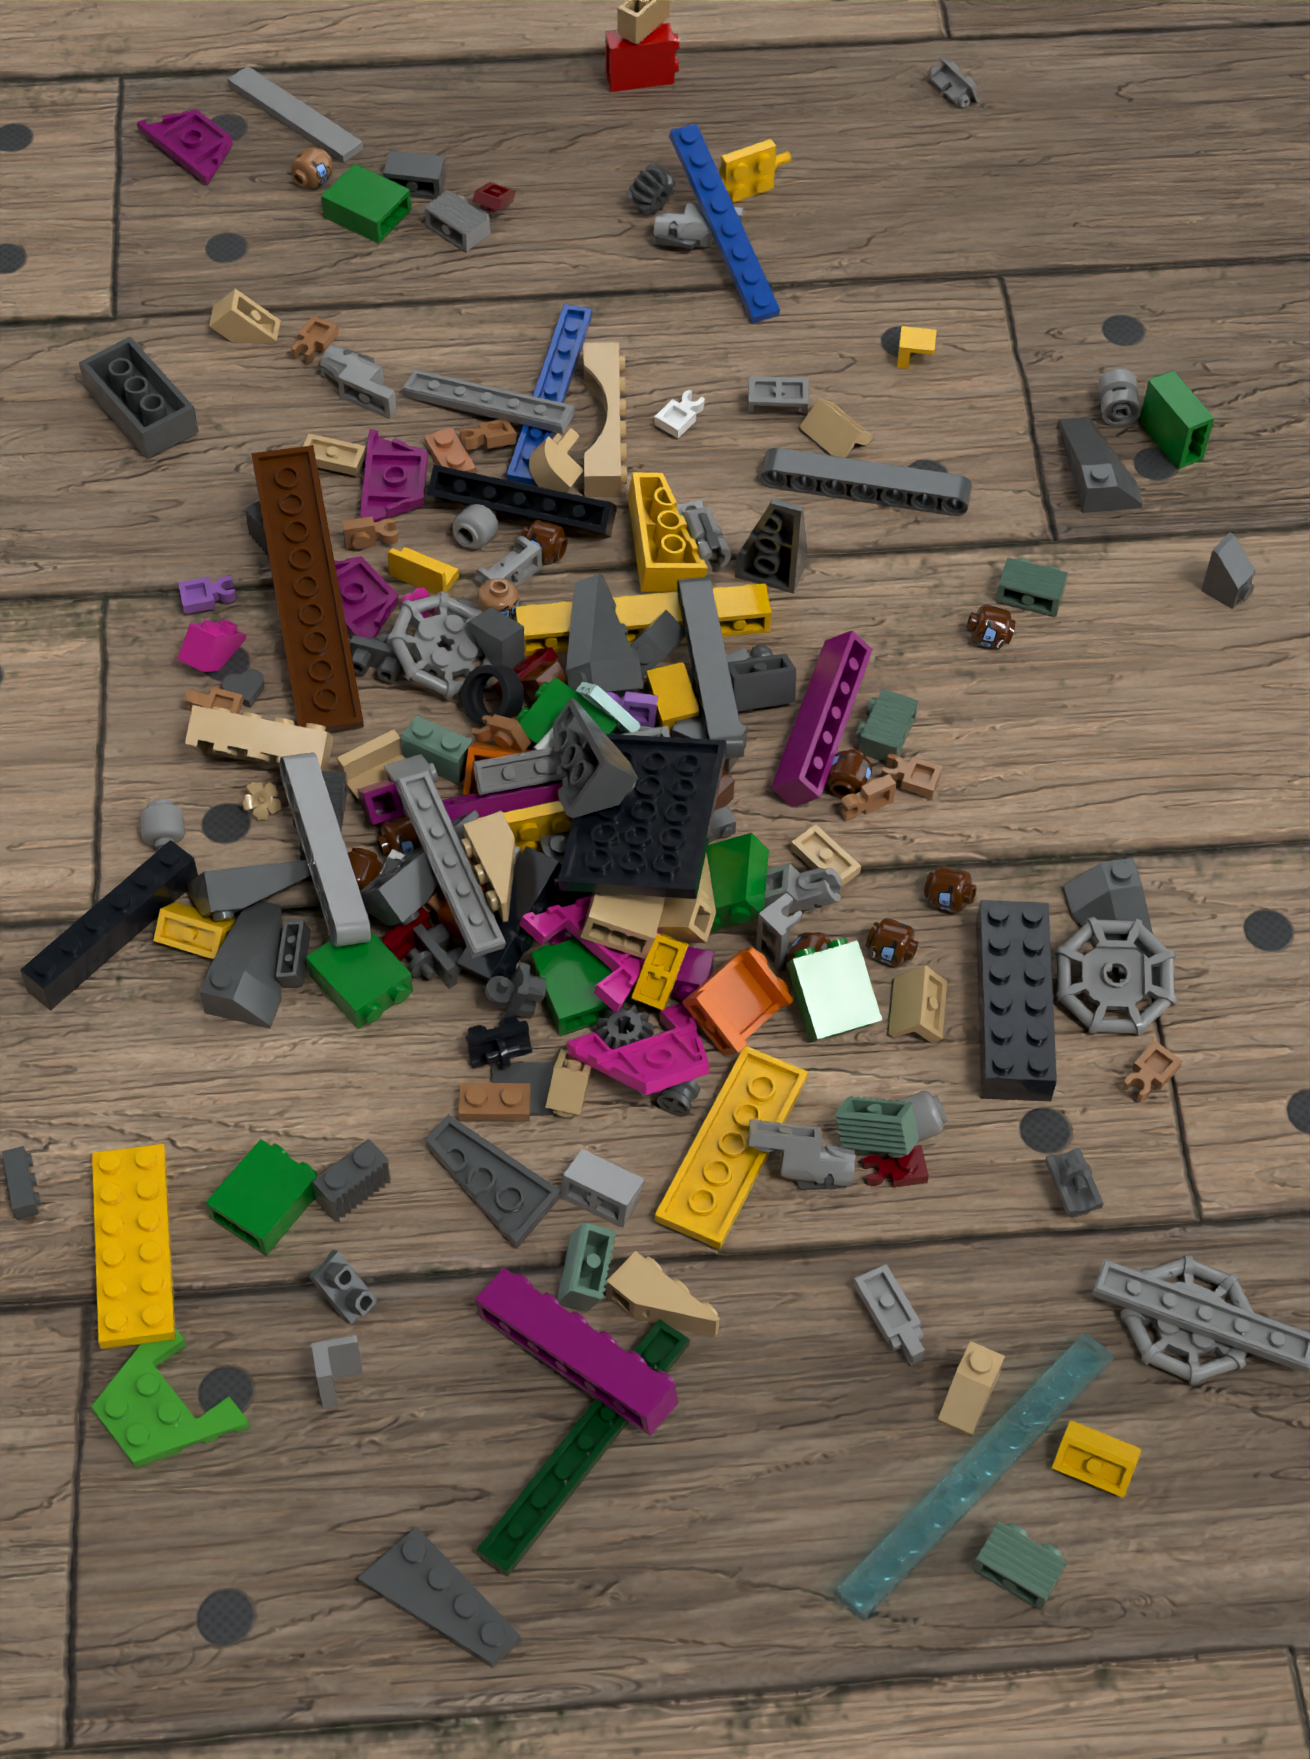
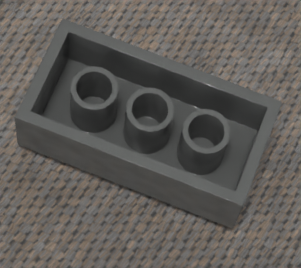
M131 337L79 362L84 388L147 459L199 432L194 406Z

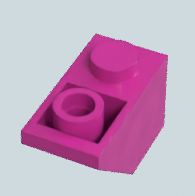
M220 619L219 622L204 620L203 623L189 624L177 659L202 672L219 671L243 644L247 634L237 630L238 625L224 619Z

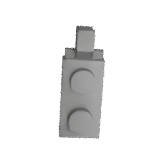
M885 1264L855 1277L853 1285L887 1344H890L893 1351L900 1348L910 1366L924 1360L923 1353H925V1349L919 1341L924 1335L921 1330V1321L888 1265Z

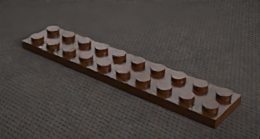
M314 445L251 453L297 725L306 728V723L318 724L326 727L325 732L363 728L364 721Z

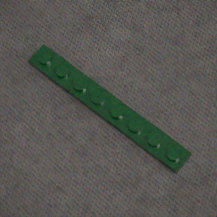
M659 1319L634 1352L639 1354L647 1366L658 1372L661 1370L668 1373L688 1348L690 1339ZM595 1399L476 1549L477 1556L508 1577L629 1421Z

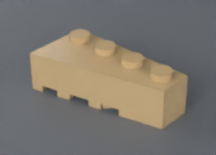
M192 705L185 744L200 753L280 767L281 756L315 752L321 771L328 770L334 736L325 732V726L306 723L305 728L295 726L294 721L275 718L274 721L262 719L263 716L254 713L243 712V715L231 713V710L212 707L210 709Z

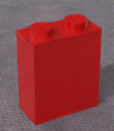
M663 23L657 26L656 29H653V32H650V35H646V38L640 41V44H635L619 36L616 32L618 29L605 31V75L610 92L674 84L675 72H679L678 58L675 55V51L679 50V38L677 33L673 34L670 23Z

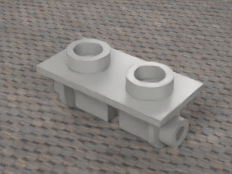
M940 55L941 65L930 70V80L942 92L947 89L945 94L957 106L966 107L971 98L978 103L979 99L975 92L978 88L975 82L969 76L964 77L961 75V70L954 61L948 62Z

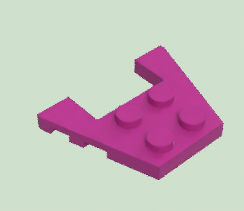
M592 895L577 899L575 904L561 907L556 905L547 908V911L541 914L534 915L531 912L522 916L519 925L541 945L566 928L614 971L596 985L593 993L615 1013L620 1010L637 981L646 959L580 938Z
M683 1003L660 1010V1022L669 1031L613 1050L595 1032L567 1041V1051L570 1056L645 1095L657 1093L671 1086L689 1082L697 1077L709 1074V1062L701 1037L697 1033L695 1019L692 1018V1015Z

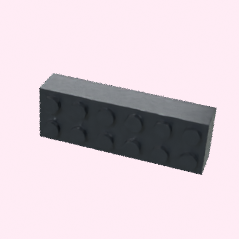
M980 900L976 920L981 1099L1051 1102L1057 1082L1049 903Z

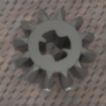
M649 165L645 171H640L638 177L634 178V183L629 186L628 199L639 212H643L645 215H654L658 209H663L666 202H669L670 196L674 194L673 188L676 182L663 167Z
M635 1005L629 1011L624 1010L622 1006L617 1013L607 1008L604 1018H598L596 1034L613 1050L654 1035V1026L648 1022L649 1017L646 1012L637 1014Z

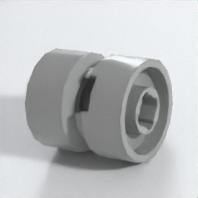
M1114 369L1103 374L1098 382L1103 420L1113 426H1125L1133 423L1141 413L1135 375L1125 369Z

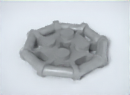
M439 591L437 595L414 601L405 600L399 605L400 612L392 632L387 635V643L393 647L406 673L404 677L408 681L414 680L443 694L444 698L452 699L453 695L462 692L465 679L454 681L453 677L462 674L467 677L469 672L476 668L472 665L475 657L484 658L482 665H491L466 624L481 614V609L476 610L449 597L446 592ZM435 608V616L423 618L419 613ZM447 610H449V611H451V612H453V613H455V614H457V615H449V616H448V615H447ZM459 616L467 619V621L464 623ZM409 623L416 628L414 636L406 635L405 633ZM440 641H443L450 646L449 651H447L445 647L440 648L438 646ZM408 649H411V650H412V652H413V654H414V656H415V658H416V660H417L416 663L414 662V660H413V658H412V656H411V654H410V652H409ZM432 669V670L438 672V674H437L436 676L440 677L441 679H439V678H437V677H435V676H433V675H431V674H429V673H427V672H425V671H423V670H426V671L429 672V670ZM490 678L487 681L484 689H486L491 684Z
M1091 917L1086 920V924L1065 944L1056 947L1054 955L1057 957V993L1054 996L1057 1002H1062L1089 1029L1088 1032L1091 1034H1095V1032L1134 1033L1136 1036L1143 1035L1145 1029L1169 1006H1174L1177 997L1174 995V959L1176 955L1173 950L1169 951L1142 925V920L1137 918L1135 921L1097 920L1095 917ZM1104 934L1128 935L1126 941L1106 940ZM1092 937L1096 946L1090 953L1084 956L1077 950ZM1138 939L1154 956L1148 958L1145 954H1140L1137 951L1138 947L1134 945L1135 940ZM1071 963L1080 966L1081 983L1071 985ZM1160 966V987L1152 985L1151 968ZM1113 967L1118 968V972L1125 975V979H1120L1119 983H1114L1112 979L1107 977V974L1111 973ZM1084 992L1087 995V999L1092 1004L1098 1006L1095 1013L1093 1014L1075 996ZM1146 995L1154 998L1155 1001L1140 1014L1135 1005ZM1106 1010H1125L1128 1019H1105L1103 1017Z
M1184 1255L1183 1259L1149 1270L1143 1268L1139 1271L1161 1280L1182 1275V1282L1174 1283L1175 1285L1225 1302L1223 1299L1229 1295L1234 1306L1253 1312L1239 1284L1240 1278L1235 1273L1232 1275L1224 1273L1194 1260L1192 1255ZM1194 1276L1199 1277L1219 1287L1213 1292L1193 1283ZM1127 1308L1121 1311V1321L1127 1324L1141 1353V1361L1146 1366L1151 1364L1186 1379L1189 1385H1198V1382L1231 1370L1240 1371L1246 1365L1244 1360L1247 1354L1246 1351L1235 1347L1230 1348L1224 1343ZM1145 1325H1151L1153 1330L1155 1328L1159 1336L1157 1343L1152 1344L1144 1328ZM1167 1350L1186 1358L1187 1364L1163 1354L1164 1351ZM1210 1352V1354L1216 1353L1219 1359L1199 1365L1198 1358L1201 1357V1354Z

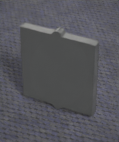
M553 1062L510 1063V1068L503 1069L501 1064H492V1083H531L530 1116L555 1115L553 1109L545 1108L553 1074Z

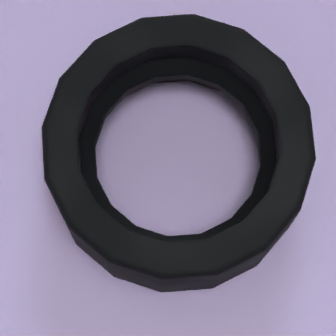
M482 665L469 672L463 683L461 695L464 710L474 723L485 726L481 718L484 715L493 717L487 711L483 699L484 687L489 678L493 676L499 681L503 695L501 706L495 714L511 719L518 716L521 712L524 702L523 685L519 676L509 667L503 665Z

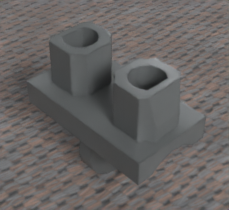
M383 631L379 639L352 636L350 649L355 674L364 675L369 667L378 669V678L385 682L393 683L398 675L405 676L406 673L393 647L387 643V635L391 632Z
M442 923L428 930L422 924L414 927L413 932L417 936L415 942L416 949L409 952L412 961L408 966L412 976L420 977L425 975L428 979H432L437 974L449 989L458 984L457 974L464 970L457 963L464 952L463 948L457 946L447 953L443 951L442 948L451 943V936Z
M524 963L519 964L510 980L503 976L492 977L486 984L485 995L493 1004L499 1006L506 1005L500 1022L503 1018L516 1015L532 1018L536 1009V1001L542 1002L545 997L546 978L530 975V965Z
M1080 1148L1061 1155L1046 1156L1045 1163L1068 1217L1075 1218L1086 1215L1089 1211L1102 1208L1103 1201L1093 1180L1090 1165L1086 1163Z
M332 1250L325 1262L308 1276L318 1288L320 1295L329 1301L346 1323L352 1324L360 1315H366L376 1304V1297L339 1251Z

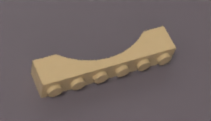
M619 342L584 343V386L598 399L607 419L601 435L584 453V497H621V484H627V466H621V461H627L626 443H620V439H626V420H620V416H626V398H620V394H625V376H619V373H625V355H619Z

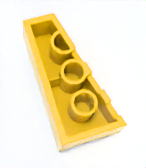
M632 472L627 497L641 592H677V580L706 577L708 567L705 561L700 559L697 552L698 546L694 538L691 539L686 529L687 523L684 516H680L676 508L677 502L664 474Z

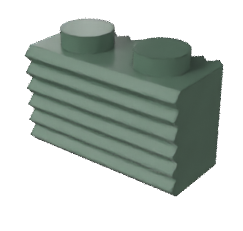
M1007 557L998 586L996 602L1055 617L1063 597L1068 572L1061 571L1055 566L1044 567L1032 564L1023 558L1012 559Z
M882 688L879 697H872L869 703L867 722L861 721L858 726L855 739L860 740L859 751L866 756H871L873 759L883 760L885 763L887 762L888 754L899 756L916 719L919 700Z
M420 715L415 716L401 736V743H403L401 747H403L404 757L409 758L422 754L428 764H434L437 774L456 783H461L465 778L468 747L472 745V739H466V736H461L460 733L456 734L454 730L449 731V728L444 729L443 725L432 724V721H427L426 718L421 719Z
M849 1096L836 1111L835 1117L837 1118L836 1123L838 1124L837 1129L839 1130L840 1142H842L841 1148L853 1149L858 1154L881 1152L887 1153L890 1157L899 1158L909 1155L919 1141L913 1103L911 1101L906 1103L905 1101L899 1102L898 1100L886 1101L885 1099L879 1100L878 1098L873 1100L872 1098L866 1099V1097L860 1098L859 1096L854 1098Z
M582 1222V1225L571 1233L557 1298L560 1304L587 1312L604 1298L603 1292L606 1291L604 1286L607 1284L605 1279L608 1277L607 1272L610 1270L608 1265L612 1263L610 1261V1258L613 1256L611 1251L614 1250L612 1245L615 1243L614 1238L617 1236L615 1231Z
M998 1521L979 1553L973 1571L994 1582L997 1586H1001L1002 1589L1007 1590L1010 1594H1014L1017 1598H1021L1024 1602H1028L1031 1606H1035L1037 1610L1042 1611L1063 1574L1067 1561L1062 1558V1553L1054 1546L1047 1543L1039 1545L1027 1538V1532L1020 1526L1013 1523H1008L1006 1526Z

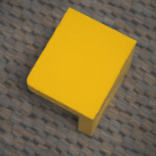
M902 326L897 368H909L910 353L933 355L937 330Z

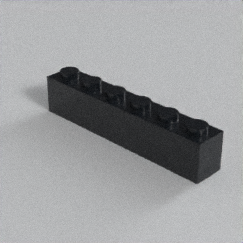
M433 465L427 495L438 500L466 506L474 504L484 505L494 512L532 520L541 519L555 525L611 536L618 507L608 501L439 465Z
M172 840L168 841L20 969L27 992L50 1011L154 921L159 916L161 908L174 903L188 891L187 883L198 876L194 857Z

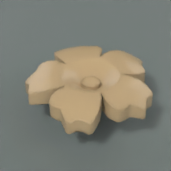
M250 782L246 786L249 794L244 795L241 805L244 811L253 809L252 816L256 817L257 821H265L268 818V813L274 814L280 810L282 803L275 798L278 796L276 786L271 782H268L264 787L261 782Z

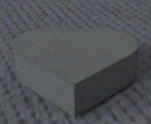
M250 669L242 674L226 676L223 679L222 687L223 690L242 694L244 698L243 705L251 708L262 693L265 683L260 671Z

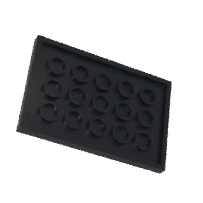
M606 734L630 762L638 779L632 792L626 795L619 805L573 818L558 878L559 890L697 899L727 753L726 740Z

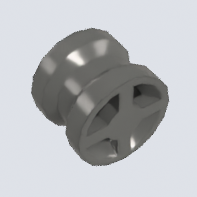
M694 1080L671 1086L660 1092L657 1103L663 1110L672 1115L687 1116L692 1109L691 1101L697 1098L700 1087Z

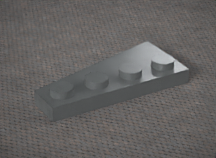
M449 1114L426 1138V1146L516 1249L561 1198V1190Z
M417 1526L358 1577L360 1585L386 1598L388 1603L396 1608H402L431 1630L435 1629L449 1638L450 1642L491 1668L521 1642L520 1634Z

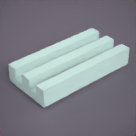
M582 682L576 689L578 694L617 721L620 731L630 733L638 731L641 727L636 719L598 685Z

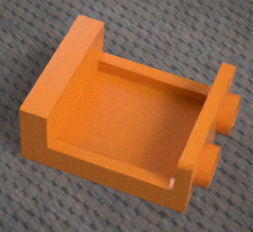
M750 947L734 954L684 999L682 1003L721 1054L727 1056L739 1053L747 1045L745 1040L781 1007L790 1005L794 1000L789 994V988L786 983L776 977L768 967L766 957L758 950Z

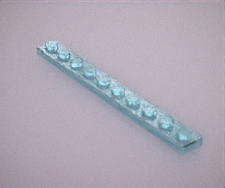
M1084 1332L836 1588L835 1595L864 1621L1109 1366L1114 1355L1088 1333Z

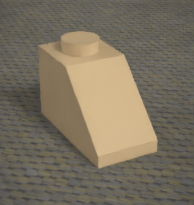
M234 289L213 305L209 327L231 342L274 344L278 339L281 320L237 289Z
M561 1049L553 1069L545 1108L553 1109V1113L564 1117H572L574 1114L580 1115L592 1067L570 1056L567 1050Z
M970 1341L955 1373L937 1422L972 1437L999 1378L1005 1356Z

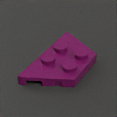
M197 109L184 111L181 114L162 116V122L147 124L146 120L137 122L140 133L206 185L210 183L233 146L232 136Z
M369 429L360 518L373 516L374 522L424 506L428 452L415 446H408L405 442L396 438L391 442L379 437L377 430Z
M362 556L347 558L344 561H335L347 633L351 637L355 635L367 639L370 637L375 638L399 603L398 594Z

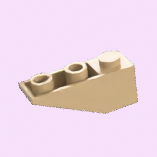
M502 811L463 824L464 839H461L460 842L467 858H472L475 863L473 871L479 884H485L488 890L486 898L492 912L498 911L502 921L506 922L509 917L516 853L515 837Z
M707 853L705 855L697 899L665 898L658 930L681 942L707 943L716 915Z
M635 1251L607 1280L606 1297L633 1319L654 1324L661 1319L673 1328L716 1337L719 1333L720 1317H718L715 1308L705 1301L700 1302L694 1298L683 1282L678 1279L672 1280L662 1272L660 1265L650 1257L644 1258Z

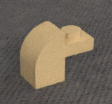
M572 428L562 436L559 433L552 439L548 436L531 453L529 468L534 481L539 487L566 492L584 471L567 454L568 450L579 438V435Z

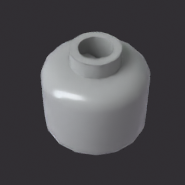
M469 505L454 519L452 525L453 533L456 540L462 546L473 550L480 549L496 535L498 521L495 514L484 505Z
M153 800L147 803V807L140 812L142 840L146 844L154 846L155 850L158 851L170 840L178 843L184 838L185 827L182 809L174 805L171 800Z
M922 1091L899 1100V1102L905 1101L907 1103L911 1101L913 1103L919 1138L918 1142L942 1133L943 1123L948 1121L938 1095L932 1097L928 1091Z

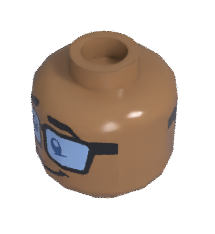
M314 147L306 148L291 162L294 182L300 187L314 190L321 186L332 175V160L328 153L323 149Z
M494 578L483 583L478 591V610L481 609L484 612L492 607L512 620L515 619V607L519 606V591L517 587L509 580Z

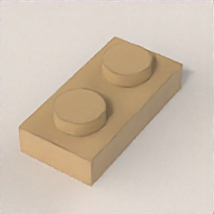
M308 434L303 446L314 445L318 468L354 476L358 475L367 454L366 446L314 434Z
M816 824L791 841V850L812 870L816 868H833L838 873L842 886L860 874L861 865Z

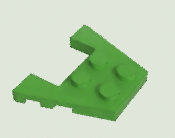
M176 1328L175 1340L140 1344L91 1406L93 1413L135 1468L182 1452L183 1448L200 1442L207 1444L218 1440V1436L235 1430L239 1433L250 1427L248 1419L230 1397H227L196 1419L157 1370L156 1366L186 1346L185 1339Z

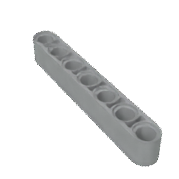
M315 752L281 756L280 773L331 941L334 947L370 942L371 929L369 919Z

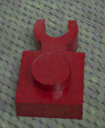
M422 908L418 909L420 915L415 920L405 926L400 923L396 928L390 929L382 940V943L400 962L415 948L417 936L414 934L413 928L419 924H422L426 930L432 927V924L427 921L431 914Z
M922 1145L914 1146L909 1155L899 1158L890 1157L886 1153V1159L884 1160L877 1156H868L863 1159V1169L874 1168L878 1171L876 1174L867 1175V1186H878L884 1179H891L893 1188L928 1183L929 1175Z

